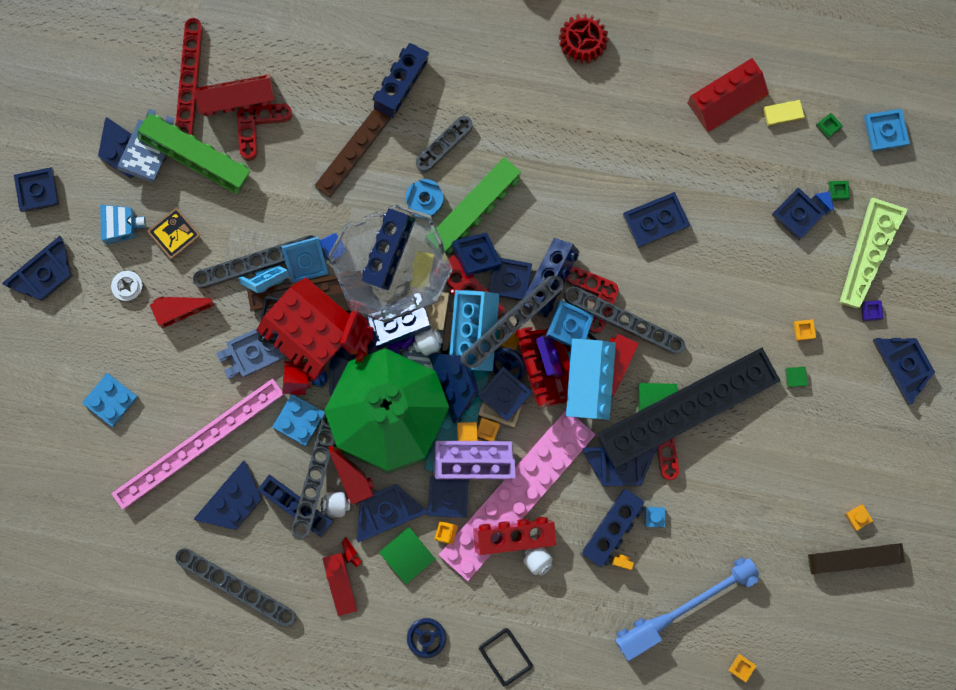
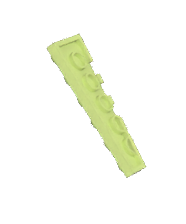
M873 197L870 199L841 295L840 304L855 309L860 308L908 209Z

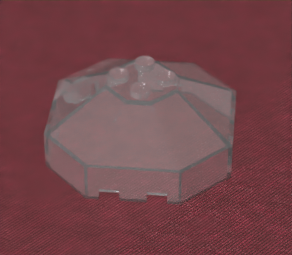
M396 204L388 208L412 216L416 220L389 291L361 281L363 277L362 272L368 264L370 251L374 248L376 235L382 227L383 216L386 212L379 214L377 211L363 217L364 220L361 222L345 224L328 255L350 311H358L361 315L384 323L436 303L453 271L431 215ZM396 227L392 229V235L396 232ZM389 245L386 246L385 253L388 252ZM382 263L378 266V271L382 269Z

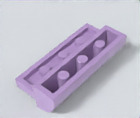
M435 441L434 476L436 479H515V459L512 457V441Z

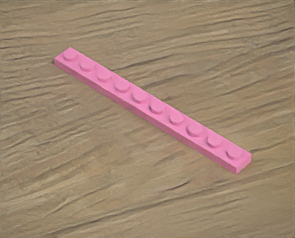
M272 378L111 494L122 510H125L285 394H282V390Z

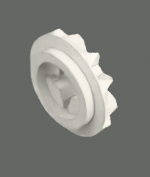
M132 271L118 273L111 283V289L115 297L128 302L137 298L143 286L140 277ZM123 280L128 284L132 283V285H130L131 292L127 289L123 290V288L125 287Z

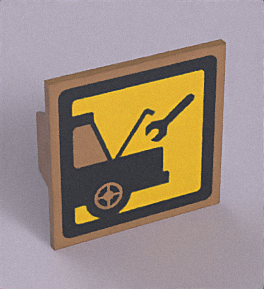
M177 207L147 231L170 259H173L201 236Z

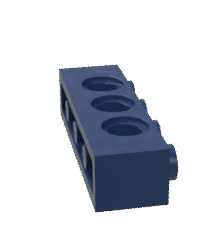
M410 42L406 48L401 50L399 54L400 59L398 62L393 63L390 75L385 76L381 84L382 88L380 91L377 90L372 99L375 110L393 119L428 63L429 52Z
M388 208V211L383 216L382 227L376 235L374 248L370 251L368 264L362 272L363 277L361 281L389 291L416 218ZM396 227V232L392 235V229ZM389 245V250L385 253V248ZM382 263V269L378 271V266Z
M557 238L553 239L524 298L549 276H559L564 284L570 275L573 264L579 256L580 251L574 244ZM555 279L550 281L552 290L557 288V281ZM541 291L536 295L538 302H542L544 299ZM561 291L540 309L536 315L547 318ZM527 303L524 304L523 307L530 312V306Z
M269 474L257 491L295 518L300 496ZM302 507L300 510L303 516H309L312 513L308 507ZM316 509L311 531L323 538L334 521Z
M626 488L623 489L580 554L598 567L607 566L612 559L610 554L613 549L617 550L622 544L623 540L621 537L625 532L628 534L634 525L632 521L635 516L639 517L644 511L643 504L645 501ZM625 507L629 510L630 515L628 518L621 517V508ZM611 524H616L619 527V532L616 535L611 534L609 531ZM600 540H605L608 543L606 551L599 549L598 543Z

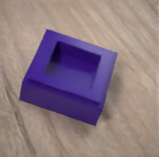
M882 301L862 302L863 321L883 320Z

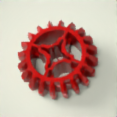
M585 13L583 18L578 14L576 15V20L571 17L569 22L566 21L564 23V27L560 29L561 34L558 39L560 40L559 46L563 47L562 53H568V59L574 57V62L580 59L581 64L584 60L591 63V58L596 61L598 56L603 55V50H606V44L609 39L606 37L608 32L604 30L605 25H599L600 19L594 21L593 15L589 19ZM590 30L595 33L597 39H595V36L591 35ZM586 34V38H585V40H583V42H582V44H581V39H582V38L584 37V35ZM569 38L577 44V48L571 44Z

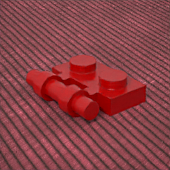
M352 311L339 344L351 355L356 354L355 360L357 362H362L363 358L367 356V347L374 337V328L368 326L369 321L358 311Z

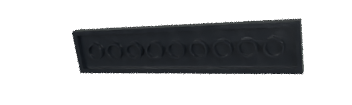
M762 347L596 433V436L612 467L615 469L781 380Z

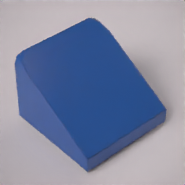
M829 191L817 193L811 198L826 212L825 215L834 209Z
M337 233L319 240L327 260L345 253Z

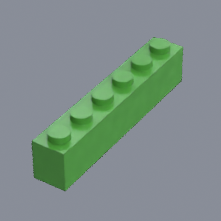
M149 113L138 129V140L236 195L239 194L249 178L250 169L245 164L237 163L227 154H221L211 145L204 144L198 141L195 136L182 132L179 127L166 123L160 116H154Z
M504 157L427 237L428 243L444 257L447 254H452L454 252L452 242L469 236V230L473 226L476 228L482 222V217L485 213L490 214L495 208L494 204L498 200L502 201L507 196V190L511 186L514 188L520 182L521 171Z

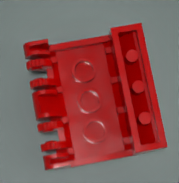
M305 277L291 286L264 315L256 331L262 336L266 334L265 339L267 341L272 339L277 332L279 336L274 343V347L279 348V351L290 361L295 359L293 363L296 366L301 364L304 358H307L308 362L304 366L303 372L305 374L309 372L308 376L315 381L325 371V365L342 348L339 342L350 314Z
M527 327L517 330L518 345L538 408L567 403L570 371L568 352L571 351V347L554 340L564 375L560 377L548 376L536 338L547 337L549 328L530 331L533 327Z

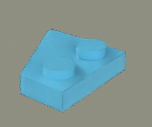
M278 265L256 271V276L245 278L242 275L238 279L241 285L256 293H262L269 287L282 283L284 279L290 276L287 269Z

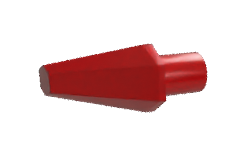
M345 537L342 541V547L346 563L350 561L358 567L362 561L356 556L357 551L353 548L347 537Z

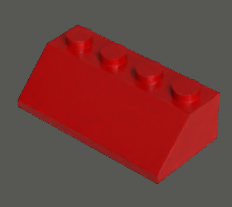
M751 58L692 94L687 104L707 133L768 96L769 92L763 72L754 59Z
M271 74L197 87L194 91L199 114L204 113L205 116L215 115V111L223 110V113L232 112L235 107L248 109L253 107L252 104L260 103V106L271 104V101L275 99Z

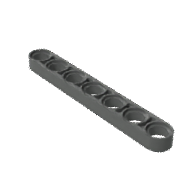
M308 235L199 270L193 275V282L197 287L204 289L236 279L242 275H249L256 271L286 263L281 246L311 239L316 236ZM274 251L280 253V258L277 261L270 259V254ZM255 257L262 259V264L258 267L252 265V260ZM242 263L244 265L243 271L235 272L234 265ZM218 269H224L226 271V274L223 278H217L215 276V273ZM200 275H206L207 282L199 284L197 278Z
M549 276L463 352L461 355L462 365L467 368L479 366L563 289V280L559 276ZM552 279L557 281V288L555 290H552L550 287ZM539 291L544 294L542 302H538L536 299ZM526 303L530 306V312L527 315L522 310L523 305ZM511 316H514L517 320L514 327L509 325V318ZM498 328L503 332V336L499 340L495 337V331ZM483 341L489 344V349L486 352H483L480 347ZM469 354H473L475 357V361L471 365L466 361Z
M570 287L564 293L566 303L594 315V317L671 354H678L685 348V342L681 337L578 287ZM570 291L577 292L578 299L576 301L569 299L568 293ZM587 299H592L595 302L594 309L586 307L585 302ZM605 307L612 310V316L609 318L603 315L602 311ZM623 315L629 318L627 326L620 323V317ZM638 324L646 326L645 334H640L637 331ZM655 332L662 333V342L655 341ZM673 340H677L680 343V349L677 351L671 347Z
M326 414L323 415L292 526V536L297 540L306 539L310 533L330 459L329 446L334 444V437L330 426L325 423ZM328 435L331 441L327 444L323 443L320 437ZM322 452L326 455V459L318 461L315 455ZM317 470L321 473V478L313 479L310 473ZM312 488L316 491V496L309 498L306 496L305 491ZM301 508H310L311 515L303 516L300 512ZM302 525L307 531L304 535H298L295 528Z
M185 548L180 549L176 553L175 560L177 564L280 625L289 626L295 622L296 614L291 608L194 551ZM183 552L190 554V560L187 563L180 561V555ZM203 561L207 564V570L204 573H199L197 571V564ZM218 571L224 575V580L221 583H216L213 579L214 574ZM234 581L239 582L241 585V590L238 593H233L230 589ZM251 591L256 592L258 595V599L254 603L249 602L247 599V595ZM268 601L273 602L275 605V609L271 613L266 612L264 609V605ZM285 611L292 614V620L289 623H285L281 619V615Z

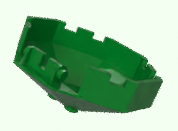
M383 349L368 354L363 358L362 362H357L355 359L348 362L324 411L339 452L380 469L386 474H391L426 461L443 422L449 413V405L436 371L391 350ZM384 399H386L387 402H392V404L389 406V410H386L385 407L381 408L380 406L383 404Z

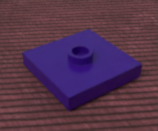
M544 336L536 338L546 374L554 377L563 376L564 372L554 340Z

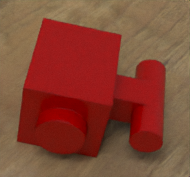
M284 361L282 394L306 395V389L311 386V378L308 376V373L305 374L303 372L306 362L296 366L293 361Z

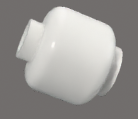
M429 329L415 335L413 346L417 353L421 352L424 356H428L441 349L443 340L437 329Z
M327 492L324 497H321V512L328 518H342L346 511L350 510V501L346 499L343 492Z
M544 547L527 549L524 554L526 556L523 563L532 574H540L542 576L552 568V557Z

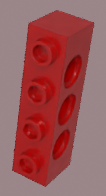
M454 255L436 269V274L438 275L436 278L442 285L446 284L450 288L449 292L454 298L455 290L465 291L466 289H472L473 291L488 292L473 275L466 277L459 260ZM458 275L462 280L459 283H454L451 281V278ZM500 304L498 306L497 320L505 313V309Z
M538 517L536 521L530 522L529 519L517 520V523L510 524L509 521L499 522L497 526L480 524L479 528H473L475 552L479 555L556 546L555 523L548 519V517ZM536 528L537 534L534 537H530L531 530ZM517 530L518 537L512 540L511 534ZM499 533V539L496 542H492L493 534Z

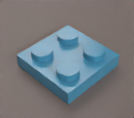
M902 109L871 113L864 116L871 152L905 147L910 144Z
M319 237L281 246L291 283L299 282L305 277L312 279L329 274Z
M559 300L546 336L571 347L572 338H587L594 315Z
M106 373L82 404L111 427H114L137 400L138 396L110 374Z
M291 394L272 428L307 447L325 412Z

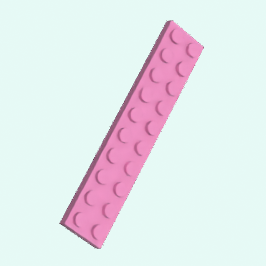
M565 411L515 467V479H505L456 534L453 545L448 544L439 556L469 581L491 555H479L475 552L473 528H479L480 524L497 526L499 522L509 521L510 524L517 523V520L523 519L596 434L577 417L566 416ZM495 533L492 536V542H496L499 539V533Z

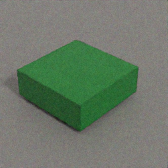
M830 113L818 122L816 127L829 139L843 125Z
M830 181L828 183L832 201H848L850 199L849 181Z
M806 367L785 369L787 388L808 386Z

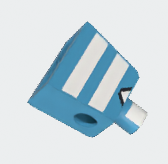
M100 205L101 240L105 244L136 238V228H146L145 216L136 217L135 211L132 208Z

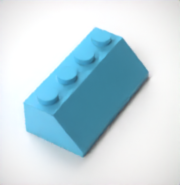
M455 290L450 354L462 355L465 350L497 323L500 294ZM483 341L481 343V350L486 352L489 349L488 342ZM494 352L479 366L471 368V370L493 371ZM469 354L467 356L469 364H473L475 361L474 355Z
M572 338L566 416L610 420L616 343Z

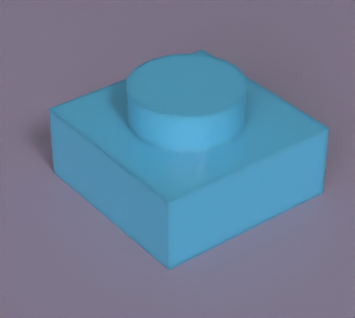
M645 507V527H665V508Z

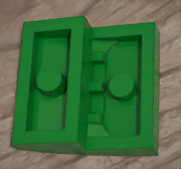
M639 383L638 412L677 392V384Z
M410 527L406 528L379 551L380 555L405 585L436 559Z

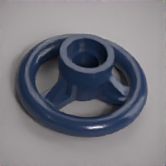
M499 348L494 351L493 372L495 375L499 372L495 364L497 359L502 363V367L509 372L512 368L520 366L519 373L514 375L518 380L524 376L526 367L523 357L517 351L511 348Z
M419 619L408 630V647L418 657H435L443 650L446 644V632L443 626L434 619ZM423 624H430L438 630L434 632L422 631L418 627ZM413 633L419 636L418 641L422 645V651L415 647ZM424 635L430 636L429 642L423 641ZM440 636L438 647L428 652V647L433 644L434 638Z

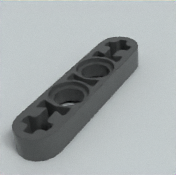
M461 116L417 157V169L425 173L437 165L471 132L472 120L467 116ZM461 122H462L463 124H465V123L467 122V123H468V124H467V127H468V128L466 129L465 127H463V128L460 130V134H461V135H459V133H458L457 131H458V130L460 129V127H461ZM448 134H454L456 136V140L454 142H448L446 140V136ZM440 146L443 149L442 154L435 155L432 152L433 148ZM429 153L432 158L428 160V166H421V160L426 161L429 158Z

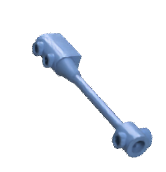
M741 557L734 561L735 567L732 568V575L671 613L650 620L647 619L646 621L644 618H641L633 623L635 626L633 629L628 631L627 628H624L617 632L618 638L615 639V642L625 659L629 661L662 641L659 633L669 626L673 620L737 582L745 585L747 588L759 581V572L751 559L745 560L744 557Z

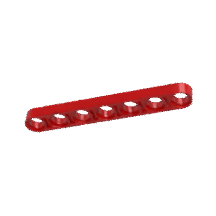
M197 18L188 19L184 26L175 126L181 130L188 129L191 135L194 134L196 111L194 91L198 87L203 26ZM193 23L199 25L196 31H190L189 26ZM190 41L197 42V46L194 49L187 47ZM193 58L196 62L193 66H187V59ZM193 76L194 81L191 84L184 83L185 77ZM186 93L192 94V99L189 102L182 100L183 95ZM189 111L191 113L190 118L182 119V112Z

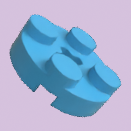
M421 179L411 184L406 192L408 209L419 217H433L443 205V193L439 185L429 179ZM427 194L430 200L424 203L419 197Z

